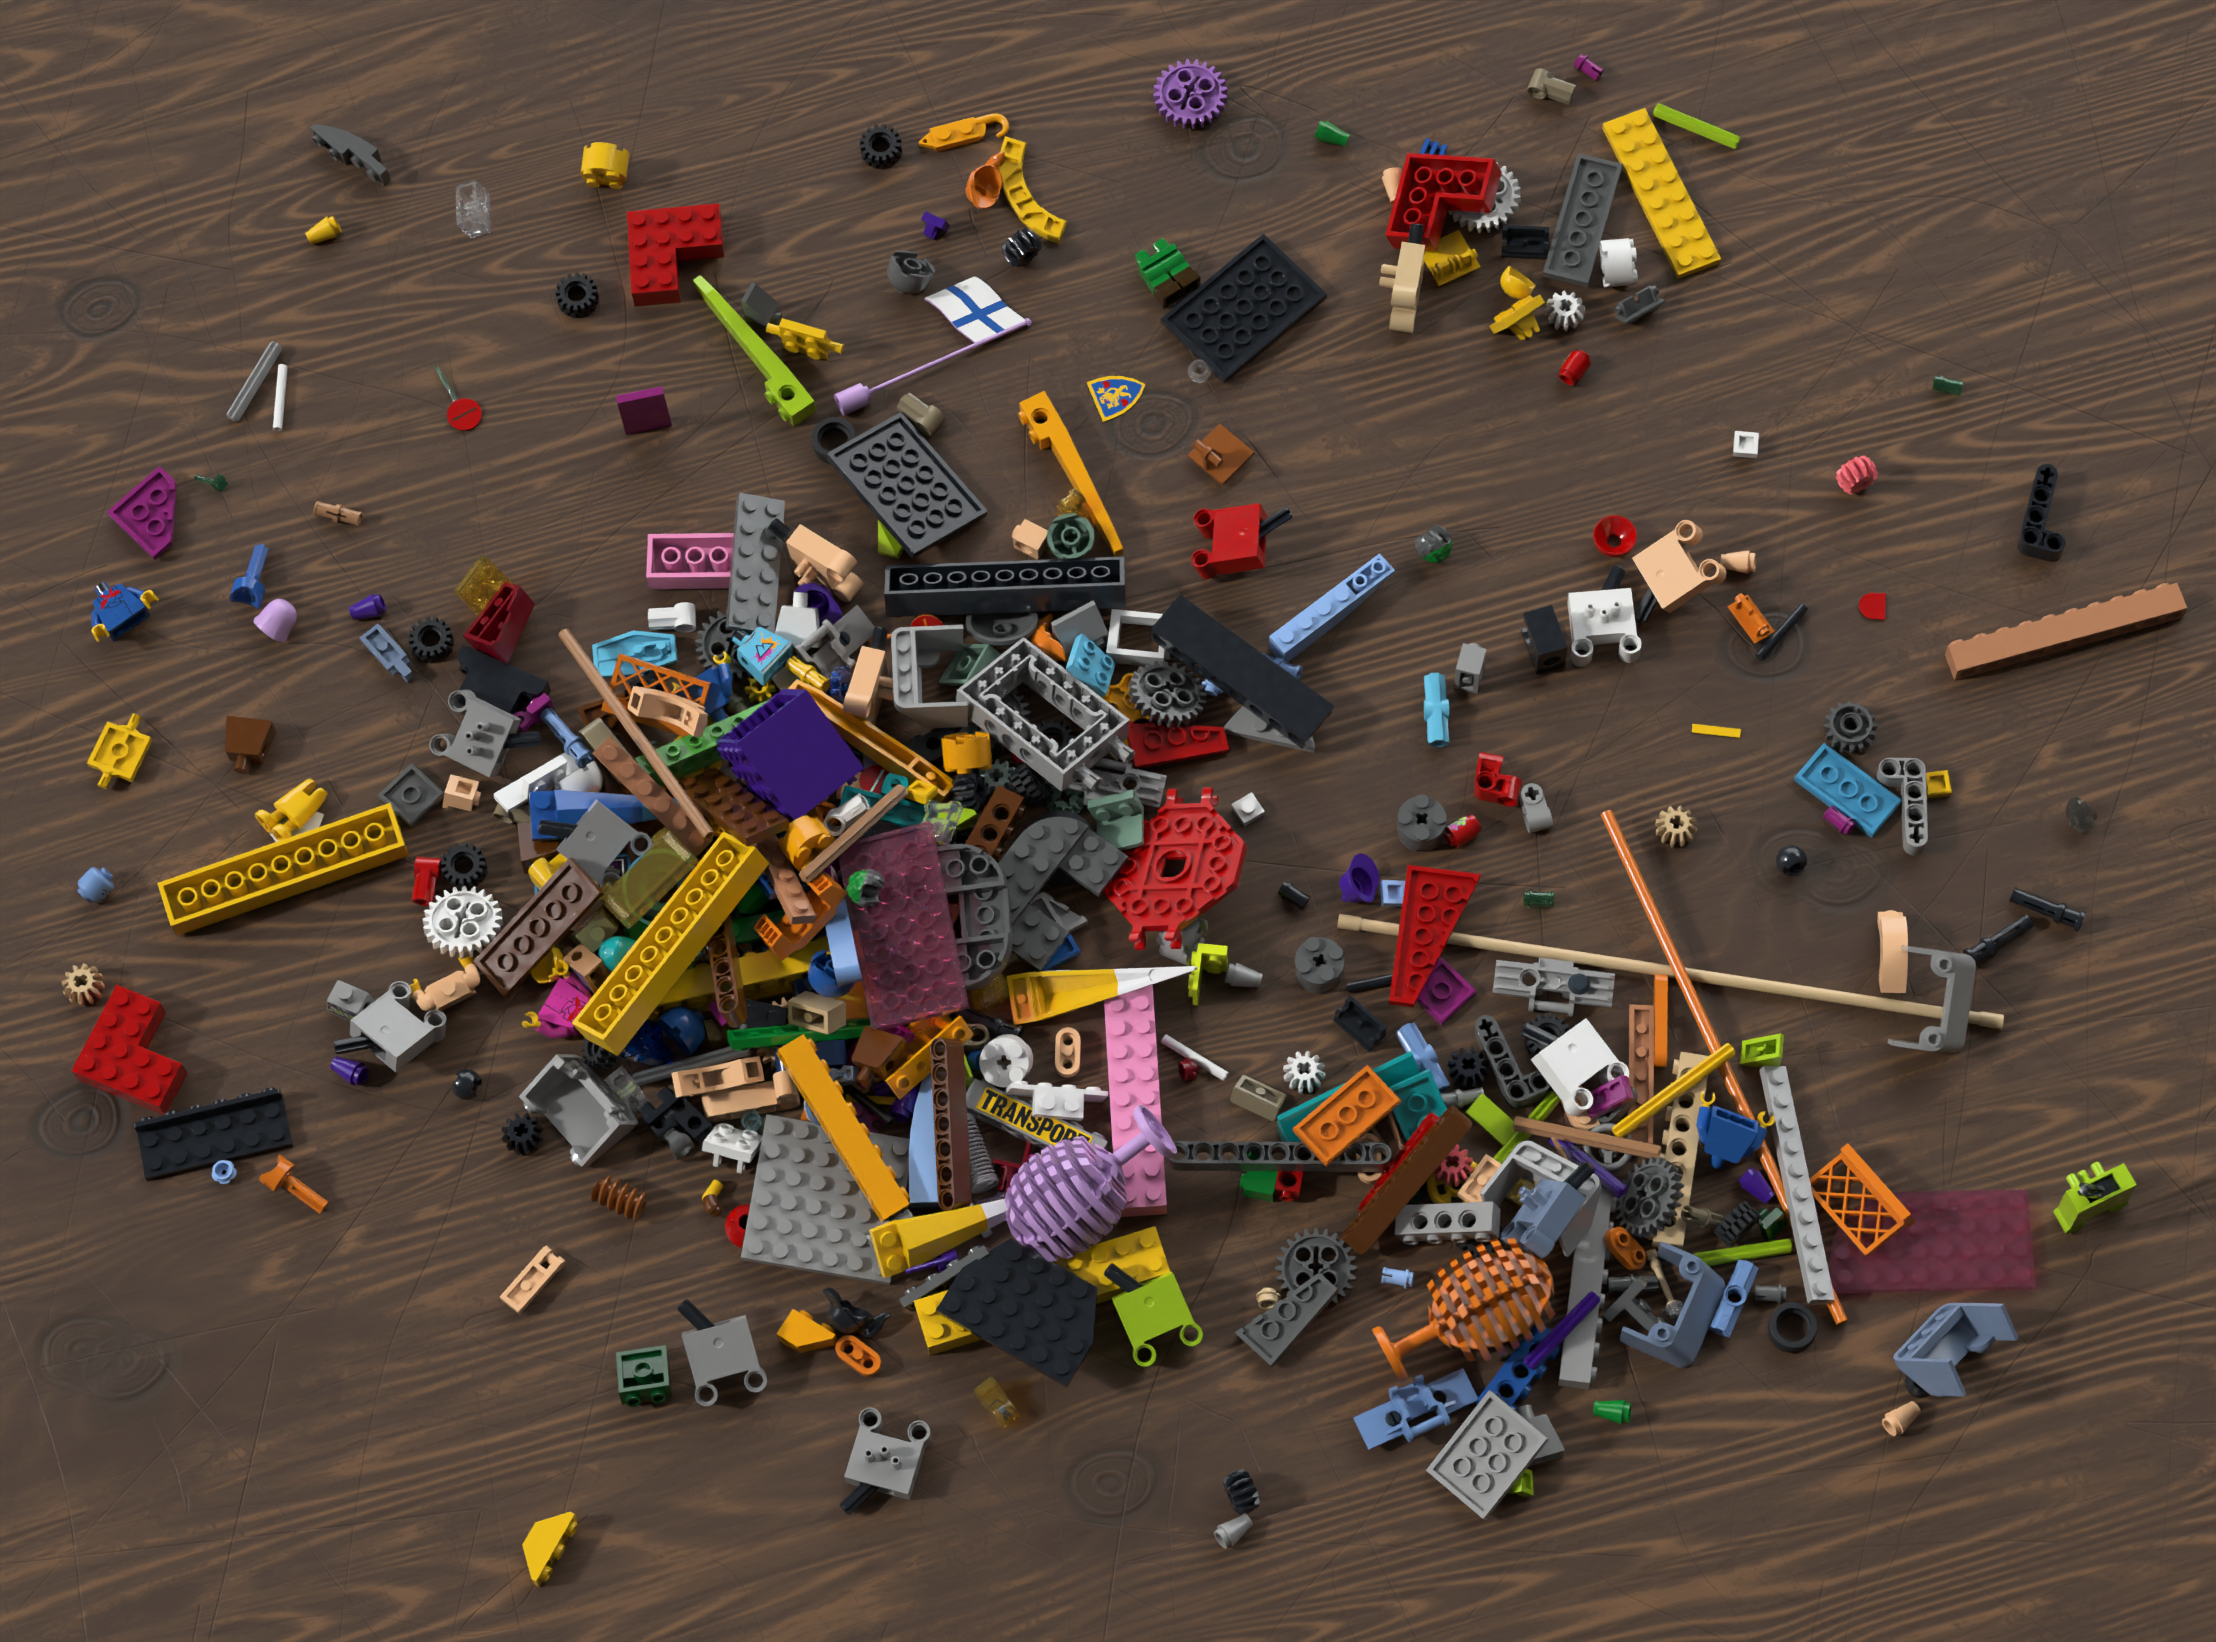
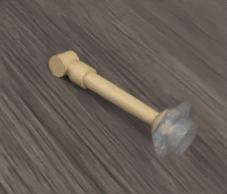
M1653 1248L1645 1251L1647 1260L1650 1261L1651 1268L1655 1271L1668 1301L1662 1313L1670 1318L1679 1317L1684 1302L1674 1300L1661 1269L1662 1265L1659 1259H1657L1656 1249Z

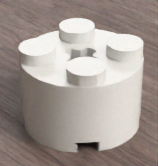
M1624 238L1600 241V265L1605 276L1602 277L1604 288L1638 283L1637 270L1634 264L1637 261L1633 239Z
M1004 1034L993 1039L984 1047L980 1055V1069L987 1082L998 1087H1008L1014 1081H1022L1028 1075L1033 1065V1053L1029 1045L1020 1037ZM1005 1055L1007 1060H1011V1063L1007 1066L1001 1060Z

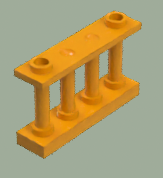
M934 1002L906 1027L916 1036L909 1044L912 1052L902 1065L885 1080L899 1099L931 1073L930 1045L935 1038H958L964 1044L974 1035L960 1015L952 1021L938 1002ZM879 1078L873 1079L874 1083L882 1081V1079Z

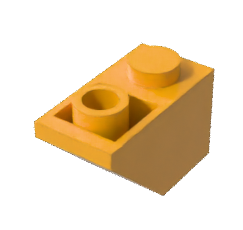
M792 1309L776 1333L780 1342L798 1353L834 1346L837 1342L833 1328L825 1323L817 1324L813 1321L814 1318L803 1310L799 1313Z

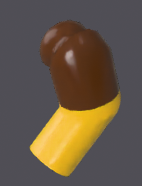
M715 1179L702 1196L704 1211L712 1217H717L722 1212V1206L718 1205L716 1197L724 1187L722 1183Z

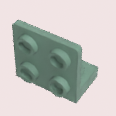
M1133 790L1088 800V810L1097 822L1096 834L1120 851L1144 844V806Z

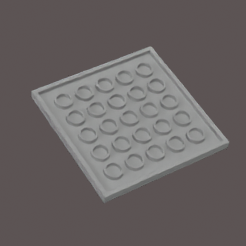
M766 1114L740 1260L890 1285L891 1276L884 1278L881 1275L875 1250L871 1248L865 1238L866 1235L870 1234V1229L883 1225V1223L879 1220L823 1128L813 1122ZM870 1132L868 1138L873 1145L877 1144L884 1155L881 1159L886 1166L890 1165L897 1176L894 1180L899 1188L903 1186L906 1189L909 1173L910 1139ZM900 1213L896 1214L895 1216H893L892 1218H890V1219H888V1220L890 1221L891 1219H893L894 1217H896V1216L899 1215Z

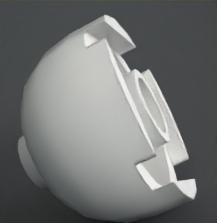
M593 761L587 764V767L584 769H578L558 782V784L554 785V788L556 790L598 793L603 787V775L597 763Z

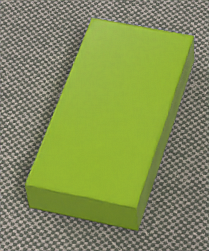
M1483 1093L1479 1095L1465 1112L1502 1146L1516 1132L1513 1130L1514 1121Z

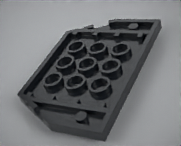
M1009 1238L988 1251L989 1255L980 1260L975 1259L962 1267L938 1305L936 1313L1067 1388L1093 1346L1097 1287L1054 1262H1048L1040 1254Z

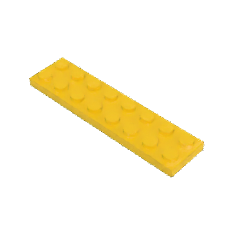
M1643 108L1603 123L1602 129L1619 163L1623 164L1622 169L1677 279L1720 264L1721 257L1646 109Z

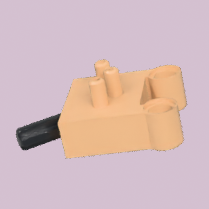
M880 626L874 627L870 648L861 647L843 704V713L860 716L874 726L882 700H894L893 690L886 688H893V678L888 677L886 653L884 651L888 629Z

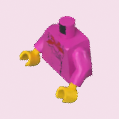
M561 960L558 962L563 965V971L560 973L553 967L552 972L555 975L564 976V979L559 978L538 1015L534 1012H527L525 1014L531 1017L532 1024L527 1021L522 1022L523 1027H535L536 1031L551 1039L565 1038L570 1035L578 1036L580 1032L572 1022L592 998L586 985L573 971H568V964Z

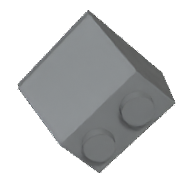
M1094 601L1051 622L1053 639L1062 645L1067 660H1069L1075 638L1080 634H1084L1101 650L1107 645L1108 631Z

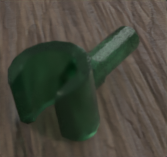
M219 473L214 479L195 475L194 477L196 481L207 483L218 492H221L228 485V482L225 481L226 478Z

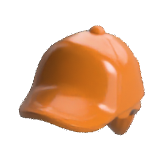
M1004 151L992 156L985 165L973 171L967 181L966 196L978 209L990 208L999 197L1002 177L998 168L1004 162Z
M1049 613L1038 619L1037 629L1028 637L1029 642L1055 662L1062 661L1068 663L1062 645L1052 638L1049 631V626L1053 620L1052 613Z

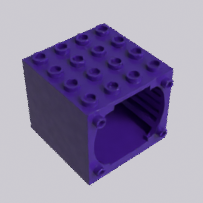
M805 689L781 690L715 741L719 746L717 748L718 753L724 760L729 759L733 765L731 768L738 779L743 778L748 785L746 790L784 816L788 821H794L799 817L807 816V812L847 782L850 786L853 784V781L856 782L857 778H855V775L864 769Z

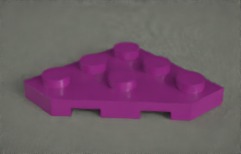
M159 466L107 511L108 516L154 560L159 558L173 545L177 484Z

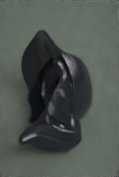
M828 1287L823 1290L831 1304L826 1320L834 1328L835 1332L846 1335L858 1333L860 1336L870 1339L878 1334L885 1321L892 1316L890 1312H883L873 1316L865 1309L852 1306L848 1300H842L838 1292L833 1288Z

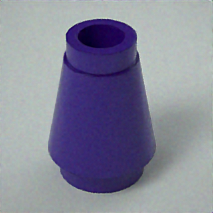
M372 594L350 606L349 612L353 620L378 617L386 612V605L381 594Z
M339 1056L333 1059L330 1066L331 1070L335 1071L353 1086L362 1085L369 1074V1069L365 1067L364 1063Z
M917 1087L911 1089L901 1099L896 1098L890 1106V1114L895 1117L896 1121L907 1123L909 1119L913 1118L919 1092Z
M1753 1167L1749 1168L1738 1180L1742 1184L1741 1188L1764 1204L1775 1194L1761 1172Z

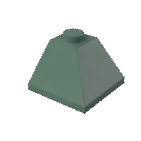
M963 643V650L955 653L938 683L941 685L963 686L1001 654L989 644Z

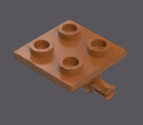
M1219 423L1202 441L1197 439L1193 443L1192 447L1194 449L1188 454V458L1223 486L1254 455V451Z

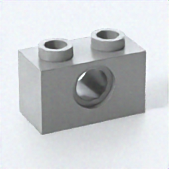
M1463 643L1456 666L1454 688L1478 694L1485 668L1487 649L1475 643H1470L1469 645Z

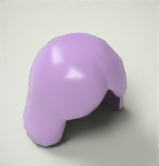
M275 599L254 618V624L273 640L285 642L296 623L297 613L293 605L288 601Z

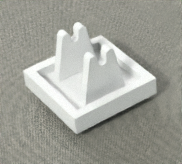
M717 1124L703 1141L702 1151L714 1154V1167H718L721 1164L723 1156L738 1160L737 1173L742 1174L743 1170H745L746 1162L750 1163L760 1150L762 1135H758L753 1130L743 1131L736 1129L730 1124Z

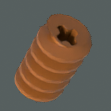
M608 1175L604 1180L600 1179L592 1191L591 1201H598L600 1206L607 1205L610 1211L616 1209L618 1215L624 1213L625 1218L631 1219L633 1217V1221L637 1222L645 1209L647 1193L643 1192L638 1197V1188L636 1187L631 1192H628V1183L620 1188V1179L611 1184V1175Z

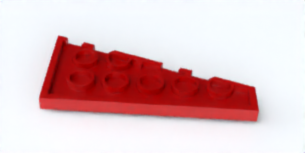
M1413 865L1407 866L1389 1005L1414 1008L1481 878V874Z

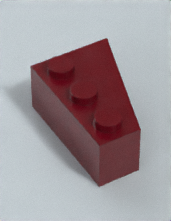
M505 581L463 637L476 651L508 664L535 603L520 586Z

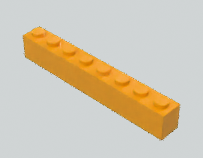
M803 1034L779 1048L776 1054L879 1220L883 1223L885 1220L908 1208L910 1196L903 1186L899 1188L894 1180L897 1178L894 1170L890 1165L886 1166L881 1159L884 1157L881 1149L877 1144L873 1145L868 1138L870 1136L868 1128L864 1123L860 1124L855 1117L857 1115L856 1109L850 1101L846 1103L841 1095L844 1091L837 1080L833 1082L828 1074L831 1072L828 1064L824 1059L820 1060L815 1053L818 1051L815 1043L811 1038L807 1039Z

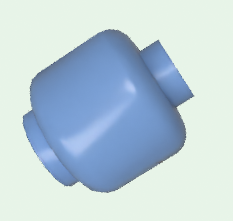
M91 867L78 880L79 889L77 891L89 903L92 904L93 901L100 903L113 891L114 884L111 880L114 877L104 867L101 870Z

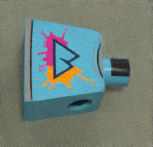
M762 627L756 628L751 635L740 629L732 639L733 642L740 646L737 650L739 663L763 686L793 655V643Z

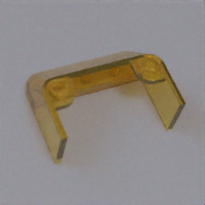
M666 827L658 831L651 838L653 841L651 848L621 878L612 883L607 881L600 887L604 894L598 900L627 929L642 918L699 861Z

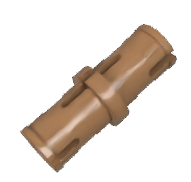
M316 501L313 514L316 516L333 519V522L336 523L342 521L356 526H360L362 523L363 512L344 508L341 504L335 506L321 501Z

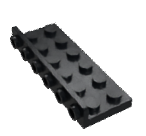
M273 1087L265 1088L261 1093L252 1095L250 1093L240 1094L236 1099H219L206 1106L194 1105L189 1107L188 1110L181 1112L169 1111L164 1116L156 1118L144 1117L139 1122L133 1123L138 1136L143 1170L147 1181L213 1166L221 1160L234 1161L293 1146L284 1095L279 1088Z

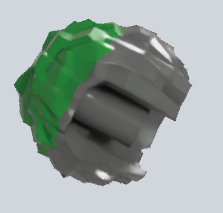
M1437 524L1428 529L1425 534L1422 533L1415 539V548L1418 556L1432 564H1438L1443 559L1451 556L1453 541L1450 532Z
M873 869L858 871L848 879L849 884L846 891L852 901L861 907L877 905L880 903L878 896L880 889L884 887L885 879L878 871Z

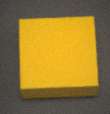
M1948 770L1926 773L1927 798L1951 796L1952 790Z
M916 780L906 789L908 794L905 798L926 805L938 794V787Z

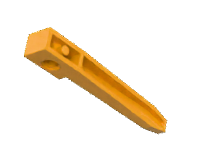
M1043 391L1020 402L1018 416L1023 425L1027 424L1029 427V436L1034 444L1038 443L1041 450L1051 447L1114 557L1124 554L1123 546L1065 425L1046 392ZM1040 419L1046 420V422L1042 424L1036 423V421Z
M796 680L788 688L807 690L845 741L888 772L906 777L908 779V787L916 780L937 786L938 794L929 801L935 804L936 809H939L940 803L946 804L950 800L953 793L951 791L953 789V779L920 755L862 717L843 713V705L821 690L800 680Z

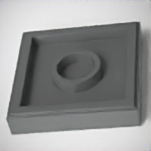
M411 763L377 797L384 804L391 803L395 814L412 829L444 799L445 792Z

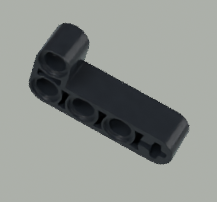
M2043 464L2038 467L2033 480L2017 548L2025 556L2055 562L2061 558L2066 541L2061 534L2045 530V525L2058 478V471L2051 464ZM2044 477L2048 478L2046 485H2042ZM2036 497H2041L2045 501L2040 502L2036 499ZM2030 518H2036L2040 522L2035 523L2031 521ZM2025 539H2031V540H2033L2035 543H2033V544L2027 543V542L2025 541ZM2048 545H2055L2058 549H2051Z

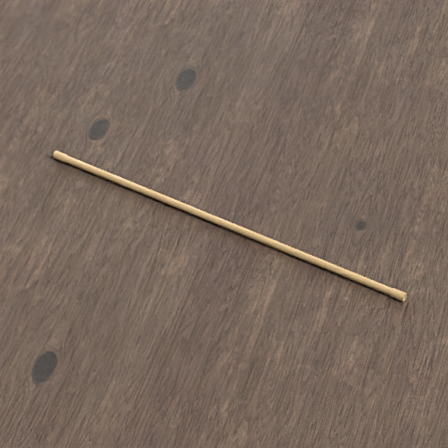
M1339 914L1337 928L1398 936L1400 924ZM1452 932L1447 944L1537 958L1571 961L1577 964L1642 974L1668 975L1669 978L1676 979L1670 965L1455 932ZM1685 968L1690 980L1695 982L1924 1017L1942 1018L1943 1007ZM1969 1011L1968 1023L2002 1030L2004 1015Z

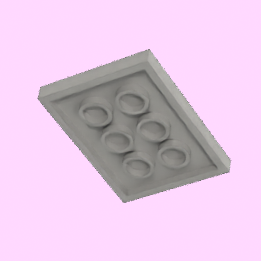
M1489 1390L1426 1471L1481 1518L1486 1520L1546 1445L1549 1438L1493 1391Z

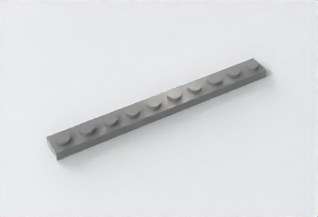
M1763 1066L1759 1071L1769 1118L1770 1116L1775 1118L1771 1128L1808 1304L1831 1303L1835 1298L1786 1066Z

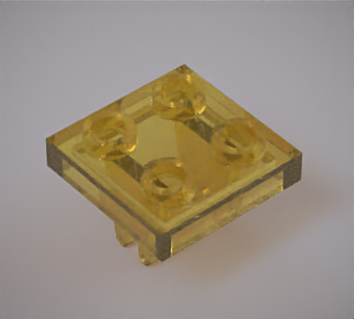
M481 555L453 593L479 616L505 581L512 582L486 556Z

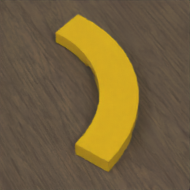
M1005 136L1001 151L1005 152V159L999 171L1002 177V189L1006 200L1016 216L1029 229L1043 238L1059 244L1066 229L1067 221L1052 215L1034 201L1023 177V159L1027 143Z

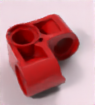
M1480 751L1474 783L1475 796L1482 801L1499 803L1509 807L1516 806L1522 780L1516 776L1500 774L1504 756ZM1481 784H1488V785H1490L1491 787H1490V788H1482L1480 785H1481Z

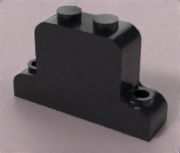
M462 645L457 655L460 664L459 671L467 675L459 690H470L477 698L512 715L519 712L525 701L531 702L534 698L540 697L544 693L548 696L551 691L547 680ZM463 695L459 697V703L462 707L466 704V699Z

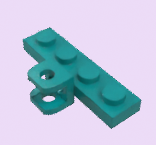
M889 773L884 780L880 794L845 785L840 806L860 793L868 801L870 808H872L893 789L891 785L900 784L907 789L908 779L904 776ZM904 798L879 821L932 834L939 809L905 801Z

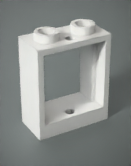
M1112 609L1106 655H1109L1118 664L1145 666L1146 663H1149L1153 666L1154 662L1158 661L1160 665H1163L1165 660L1170 659V653L1161 646H1159L1158 652L1118 648L1122 623L1154 626L1163 614Z

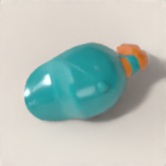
M613 936L603 941L594 954L603 961L606 969L612 972L635 944L636 940L623 936Z

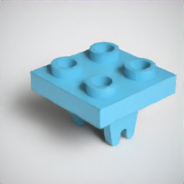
M1080 634L1075 638L1066 670L1102 698L1107 694L1116 663L1109 655H1106L1098 648L1093 641L1089 640L1084 634Z

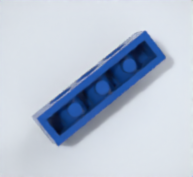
M1534 1324L1530 1329L1534 1338L1529 1342L1523 1338L1520 1342V1347L1513 1351L1478 1397L1476 1406L1486 1393L1491 1390L1516 1411L1518 1407L1515 1404L1520 1398L1526 1399L1532 1390L1531 1383L1535 1378L1538 1380L1542 1378L1548 1369L1545 1366L1550 1358L1555 1360L1563 1349L1560 1347V1343L1534 1370L1528 1368L1524 1363V1359L1529 1355V1352L1552 1330L1546 1327L1540 1334ZM1524 1369L1527 1371L1528 1376L1518 1378L1514 1371ZM1504 1388L1510 1389L1513 1396L1504 1398L1500 1395L1499 1391Z

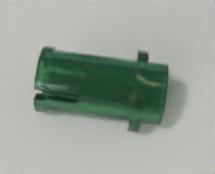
M1940 374V376L1935 375L1932 389L1936 390V393L1943 391L1960 396L1963 381L1945 378L1943 374Z
M1529 889L1523 893V905L1528 906V908H1532V906L1554 907V891L1538 892Z

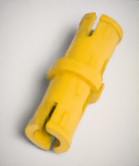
M795 656L787 660L785 668L797 675L800 681L822 692L829 689L831 681L819 674L815 667L803 663Z

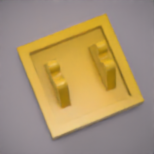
M1529 295L1514 303L1511 308L1493 318L1495 322L1489 327L1494 334L1509 328L1521 341L1525 340V335L1528 338L1532 337V329L1534 332L1540 331L1533 310L1545 303L1541 295L1533 298Z

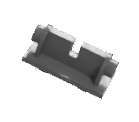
M1649 285L1636 293L1637 302L1632 295L1618 302L1617 306L1614 307L1617 313L1615 318L1625 324L1633 323L1641 315L1657 310L1661 304L1665 303V300L1656 296L1659 294V291L1655 285L1652 287Z

